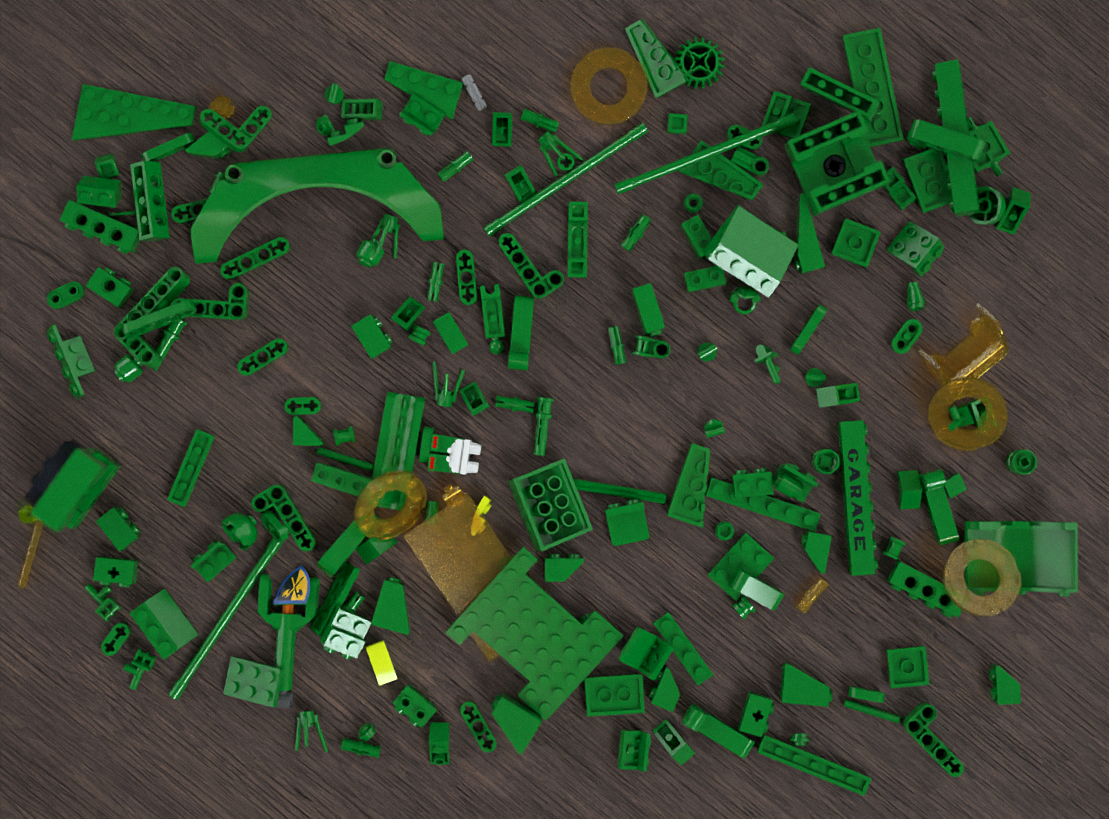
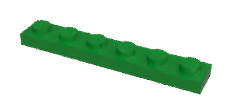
M714 478L710 479L705 496L814 532L821 515L820 513L766 495L735 498L734 486L732 484Z
M763 734L756 751L766 757L865 796L872 779L867 775L766 734Z

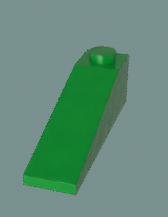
M804 193L798 196L796 232L798 247L795 251L796 260H794L795 269L800 272V275L825 267Z

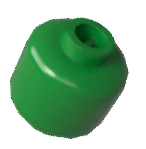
M372 238L371 240L362 241L356 252V257L361 265L367 268L378 266L384 255L383 248H381L379 255H376L379 244L378 240Z
M127 354L115 363L114 373L123 383L125 381L131 383L143 374L141 367L143 364L135 357Z

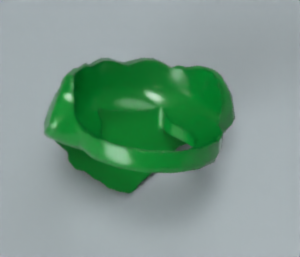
M750 286L737 287L729 298V302L733 303L734 309L740 314L751 313L755 309L756 303L761 301L759 292ZM739 297L743 299L751 298V308L748 310L739 309L737 305Z

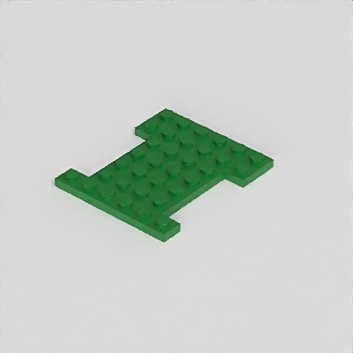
M523 546L446 630V633L461 645L474 632L529 680L517 696L546 721L622 639L623 634L596 610L583 623L577 620L526 574L538 558Z

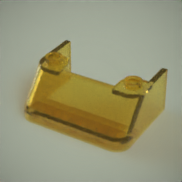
M979 303L976 305L980 316L971 322V335L944 357L939 353L928 356L922 349L919 351L925 367L950 396H956L1005 357L1009 351V346L999 320Z

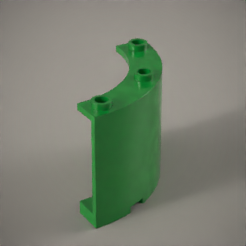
M965 521V591H973V595H985V592L1014 591L1016 595H1026V591L1058 593V596L1068 597L1070 593H1077L1078 522Z

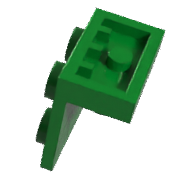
M791 463L780 464L772 477L773 483L778 474L782 475L784 472L801 481L800 484L804 485L796 500L803 503L811 488L818 486V483L815 482L816 478L808 473L803 472L801 474L798 472L800 468Z

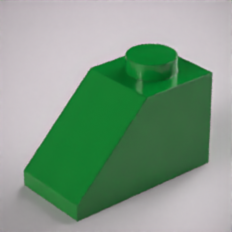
M207 132L185 149V151L191 156L219 159L220 157H226L231 152V148L213 134Z
M1015 187L1012 188L1006 199L1005 214L998 221L996 229L1012 235L1015 234L1030 207L1031 193Z
M858 383L816 389L819 408L860 402Z
M806 531V535H802L801 546H803L804 552L817 571L825 574L832 536Z
M667 719L652 731L669 754L681 766L695 754L687 741Z

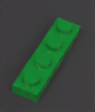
M196 429L167 498L168 501L182 507L187 506L216 436Z
M345 561L310 627L320 637H322L337 606L341 608L360 572L359 568L348 561Z
M669 612L653 622L665 641L674 647L673 652L698 686L713 676L711 670Z

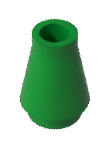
M918 282L908 283L907 307H909V311L924 309L926 302Z

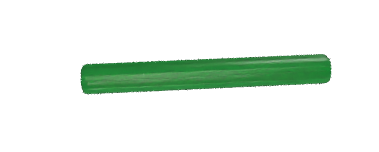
M573 479L577 490L664 504L666 501V494Z

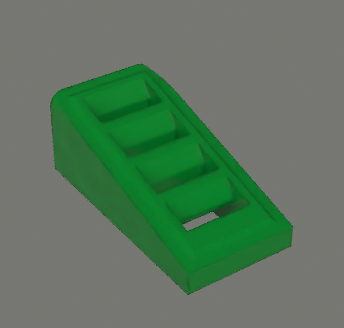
M343 99L341 118L382 120L383 102L379 99ZM349 104H352V114H349ZM357 105H359V114H357ZM365 105H367V114H365Z

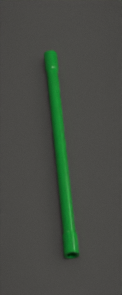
M792 113L777 119L775 122L664 166L615 183L614 186L617 194H622L639 185L778 130L796 125L795 115Z
M643 122L628 131L627 134L523 203L484 226L483 229L489 237L505 225L603 160L648 133V129Z
M274 537L272 538L265 552L202 646L169 691L168 695L175 700L179 699L188 682L283 542L279 543Z

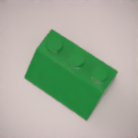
M163 589L129 613L163 660L199 635L166 589Z

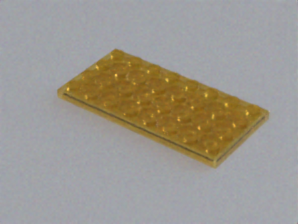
M468 492L403 535L458 617L512 559ZM472 632L470 634L489 662L500 656L476 633Z

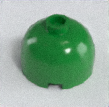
M987 186L978 187L980 213L968 216L977 224H995L1005 214L1006 200L1003 194L995 188Z
M234 513L220 522V524H223L221 526L232 542H239L241 544L238 546L241 550L246 551L255 543L258 535L255 526L257 522L251 515L247 517L243 513Z

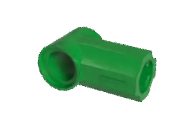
M739 146L731 160L734 164L752 172L756 177L765 176L769 169V162L765 158L758 157ZM763 163L766 169L759 172L755 169V165Z

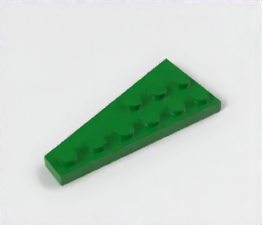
M83 84L72 141L135 134L145 131L151 132L168 128L193 126L197 107Z

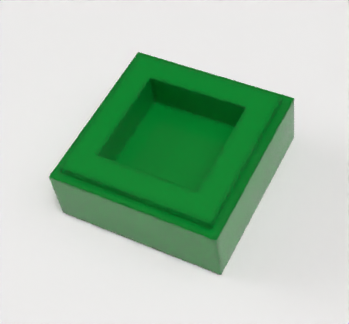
M669 113L667 133L686 135L688 115Z

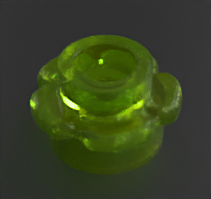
M25 505L19 511V518L25 524L34 523L37 519L31 514L27 516V513H31L34 509L31 505Z

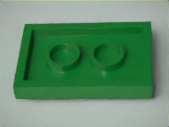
M932 148L902 160L922 214L950 204V201L953 200L952 193L948 192L947 182H950V174L946 175V162L941 151Z
M745 532L707 575L737 601L742 593L730 585L739 570L742 569L758 577L774 560V557Z
M231 656L223 694L272 708L277 707L284 669Z
M642 673L585 678L587 717L645 713Z

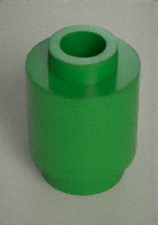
M785 472L782 475L778 474L773 483L776 485L775 489L795 499L799 497L804 485L800 484L801 481Z

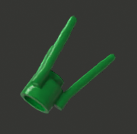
M550 131L546 132L538 140L541 144L539 149L543 152L555 177L558 174L547 150L549 152L554 150L564 160L565 156L557 148L559 144L578 160L584 161L579 154L563 143L556 135H552Z
M384 214L383 219H380L379 225L371 239H376L380 230L383 231L376 255L380 253L387 232L393 233L394 230L393 258H397L398 233L400 225L397 224L398 218Z
M433 361L434 400H437L438 406L452 407V402H456V395L465 370H461L452 395V391H448L449 374L446 373L444 388L440 390L439 394L436 362Z
M314 710L298 712L295 751H298L301 725L304 728L305 747H308V727H312L313 723H315L322 746L327 753L328 748L318 721V715H314Z

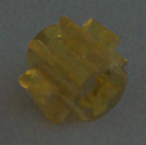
M220 95L217 98L214 97V101H211L209 109L214 110L226 119L227 117L230 118V115L233 114L235 106L231 105L232 101L229 97Z
M450 484L443 489L445 493L441 496L448 507L454 505L456 508L463 504L461 499L465 495L458 485L453 487Z

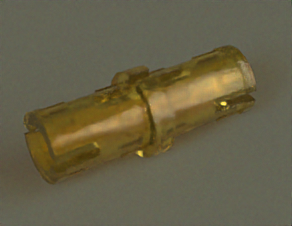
M819 577L815 584L805 591L806 594L795 607L805 614L812 604L819 600L818 597L829 584Z

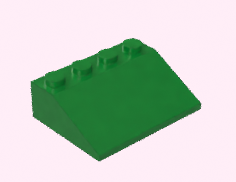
M737 205L703 252L708 260L769 298L781 282L798 247V243Z
M565 458L508 481L536 552L544 551L593 530Z

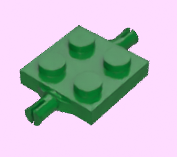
M969 117L970 136L985 142L978 162H974L975 173L991 167L996 177L1003 174L1004 172L998 163L1002 158L1011 153L992 120L984 125L976 126L972 117Z

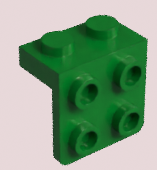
M908 222L887 250L891 255L911 266L916 275L922 277L924 273L930 270L931 264L935 259L941 256L944 246L937 236L913 222Z
M638 499L627 501V504L622 506L619 503L608 505V509H605L612 545L619 546L649 538L642 501L639 502Z
M637 627L618 659L655 681L674 647L660 637Z

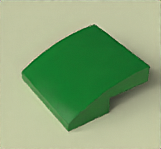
M774 91L762 126L793 113L797 124L773 133L790 139L801 136L812 104Z

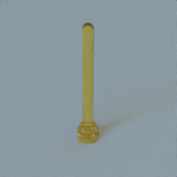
M36 519L18 586L20 588H25L44 524Z

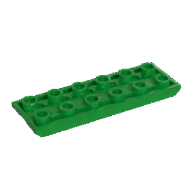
M387 392L372 479L393 485L394 488L389 504H380L368 500V505L406 512L426 398Z

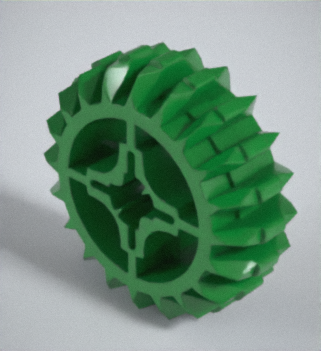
M694 37L693 44L688 39L686 41L687 47L681 44L680 49L682 51H676L675 54L679 57H674V61L679 63L677 65L689 79L686 87H689L691 83L694 84L693 89H697L698 84H700L701 89H704L705 83L708 87H711V80L717 83L718 78L716 76H722L723 73L720 70H723L725 65L720 63L724 62L725 58L718 57L723 52L722 50L715 51L718 48L717 44L713 47L710 46L712 40H709L706 44L704 43V37L701 38L700 42H698L697 37ZM701 49L706 52L701 55H698L695 52L691 51ZM686 55L692 64L688 71H686L683 62ZM710 56H712L714 60L713 72L709 69L710 67L707 65V60ZM703 60L702 66L698 65L695 67L696 61ZM696 72H701L703 75L706 74L707 76L698 78L692 75Z

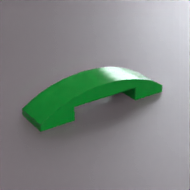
M569 202L568 278H587L588 202Z

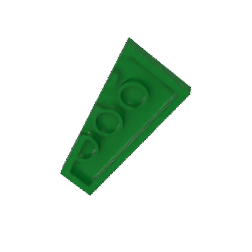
M644 19L638 20L625 28L655 98H659L689 81Z
M389 62L384 79L386 82L411 96L413 93H417L446 112V117L453 120L463 87L462 82Z
M701 140L692 154L710 146ZM722 154L712 156L679 170V173L751 201L764 185Z
M693 443L690 444L666 514L667 516L703 528L710 449Z

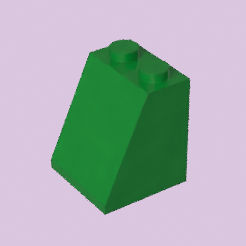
M502 692L501 696L497 694L492 702V715L516 751L522 755L541 724L542 717L534 710Z

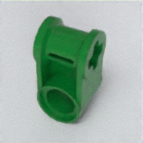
M636 335L637 344L633 355L665 359L669 356L670 346L667 342ZM659 345H664L667 348L665 355H659L656 352V348Z

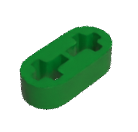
M732 125L726 135L729 140L733 137V134L730 132H734L735 129L738 130L739 135L752 130L740 125ZM762 137L756 139L758 144L751 146L750 142L740 146L752 151L757 150L762 144Z
M314 397L289 398L285 402L284 407L285 411L290 415H312L320 412L322 404L319 399ZM314 400L318 407L312 411L311 408H305V404H311V401ZM292 401H295V404H302V408H296L295 412H293L289 405L292 404Z
M424 427L419 462L421 463L429 462V455L432 453L430 448L432 434H434L435 430L434 427Z
M118 623L109 632L101 644V650L105 655L112 656L116 654L131 635V627L128 623ZM125 627L124 632L126 635L122 634L119 638L116 637L120 632L118 628ZM115 640L116 642L113 645L115 650L108 651V645L106 644H110Z
M849 686L848 696L884 703L885 693Z

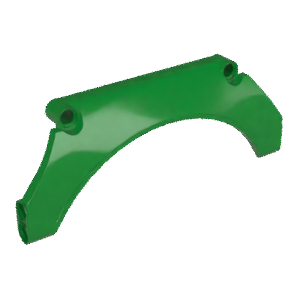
M388 147L235 162L226 168V179L218 181L191 227L194 260L196 264L216 262L225 241L244 217L264 202L297 189L334 187L359 192L372 197L398 213L410 224L424 242L444 240L441 206L403 162H396V152ZM390 153L393 160L390 162L384 161L382 154ZM231 168H237L240 175L234 177L230 172Z

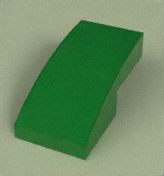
M892 167L886 171L890 183L883 188L902 211L916 201L917 197L907 187L901 175Z

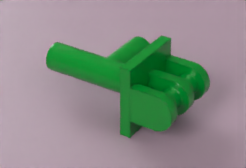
M758 345L756 353L759 358L755 359V362L765 363L774 385L779 384L781 380L777 372L780 371V367L773 364L772 361L779 354L772 352L768 346Z
M966 403L948 408L953 418V421L948 425L950 431L975 423Z
M91 584L86 585L84 588L100 605L95 610V613L99 614L106 622L110 620L111 615L114 616L116 614L115 611L117 609H121L115 598L104 599L112 591L109 585H106L100 592Z
M139 648L134 660L131 662V664L137 667L126 663L123 670L134 675L129 686L130 689L136 690L144 670L149 672L154 667L157 659L156 655L151 656L149 652L145 653Z

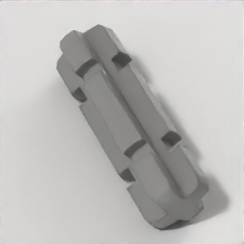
M470 74L464 76L462 81L467 86L466 89L472 101L475 102L477 110H484L487 105L484 99L482 100V95L476 84L473 83L472 76Z

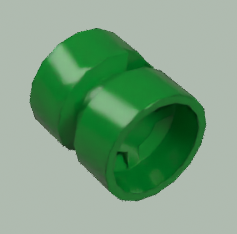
M820 449L811 457V465L816 472L831 474L839 467L840 459L833 450Z
M1017 449L1007 455L1005 463L1010 472L1026 475L1035 470L1037 459L1033 452Z

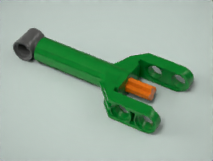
M261 574L258 613L277 632L275 667L284 669L277 707L273 708H292L293 692L289 691L292 690L296 633L318 614L319 578L311 577L310 579L311 591L304 615V613H294V605H283L282 612L274 611L270 613L272 581L270 574Z

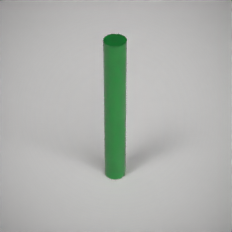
M321 447L317 451L318 455L371 472L374 467L372 463Z
M847 699L843 702L844 707L891 722H900V716Z

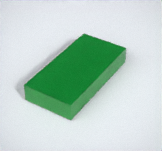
M450 312L433 321L452 355L468 346L466 339Z

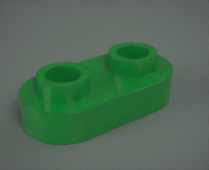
M69 282L49 292L47 303L54 309H62L81 300L85 295V288L79 282ZM75 287L76 293L72 294L71 289ZM58 296L59 301L55 303L54 297Z
M916 319L904 322L891 341L892 350L897 354L908 352L922 333V324ZM909 326L914 327L913 333L909 332ZM898 341L903 342L902 348L897 346Z
M268 510L260 514L263 526L277 542L281 543L288 539L289 530L287 526L278 520L274 512L271 513Z

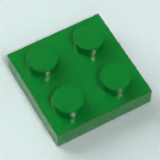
M845 218L830 255L867 268L881 232Z
M926 646L886 649L891 689L930 685Z

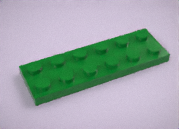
M881 28L843 35L842 40L852 88L878 100L880 104L871 122L863 119L869 131L864 134L869 147L903 141L904 138Z

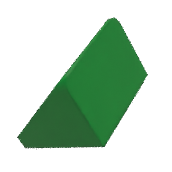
M114 153L95 158L94 163L100 178L107 179L120 175Z
M955 473L946 479L944 489L949 499L967 490L960 473Z

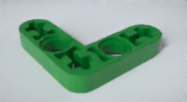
M259 106L242 126L237 129L214 110L205 109L200 114L199 122L202 127L232 150L244 152L269 123L272 113L268 107ZM265 113L266 116L258 123L259 115ZM211 116L212 120L206 122L205 117ZM253 125L256 128V132L249 133L246 130V126ZM227 127L229 134L222 135L219 132V128ZM237 141H243V144L236 145Z

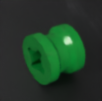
M414 324L412 327L413 331L407 338L425 346V340L430 336L431 332Z
M745 596L741 598L740 602L732 605L743 620L747 618L748 614L756 611Z

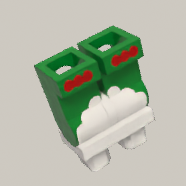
M432 434L430 451L449 453V456L430 453L427 470L465 475L467 473H478L479 463L471 462L469 459L470 454L480 455L482 445L473 443L472 440Z

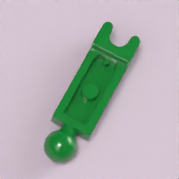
M495 284L494 292L488 294L482 285L480 286L485 336L486 339L492 338L489 344L490 352L498 355L504 350V345L499 340V337H505L500 286Z

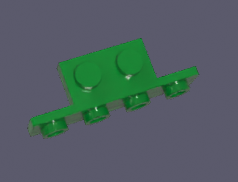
M51 325L47 329V338L54 345V354L56 359L61 362L63 376L69 381L70 393L75 396L76 400L84 396V392L78 378L93 373L95 371L81 336L62 341L56 325Z

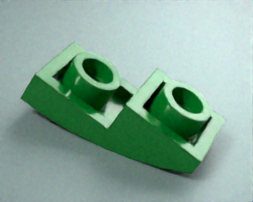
M358 118L347 120V124H344V133L341 130L330 132L331 136H327L329 146L353 136L364 126L363 121H358Z

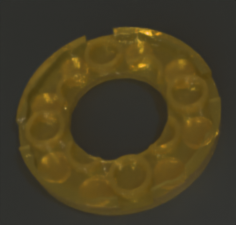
M601 48L588 53L575 67L571 78V95L577 109L587 119L602 125H616L632 118L640 110L647 93V78L643 67L628 52L618 48ZM606 68L616 69L621 72L626 78L628 85L627 93L623 100L613 105L599 103L592 96L590 90L593 76Z
M962 377L945 383L935 392L929 405L928 418L934 434L944 444L957 450L974 451L977 448L993 444L1002 435L1007 424L1008 409L1003 395L995 386L979 378ZM963 397H973L985 405L988 414L982 426L973 430H964L958 427L954 431L948 429V425L952 422L949 418L948 408H950L954 401Z
M408 471L387 472L371 481L357 500L354 510L356 525L369 538L387 540L401 535L419 519L418 514L422 508H425L427 492L424 484L416 475ZM398 489L405 492L406 502L398 514L389 519L381 520L374 516V508L378 505V499L382 498L383 494Z
M974 539L960 544L949 554L944 564L943 581L950 599L960 609L975 616L987 617L1003 612L1014 603L1021 587V574L1018 572L1014 562L1016 560L1002 545L987 539ZM981 559L988 561L995 567L1000 581L997 590L992 595L981 597L968 590L963 574L969 562Z

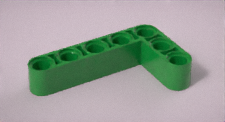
M178 267L170 268L114 329L116 339L140 363L151 369H156L161 365V355L142 335L134 338H125L122 326L130 321L170 306L171 302L190 283V276Z

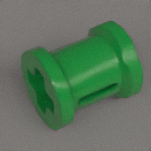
M353 426L342 430L333 429L337 446H340V443L356 442Z
M890 536L889 545L882 554L899 561L898 556L906 543Z

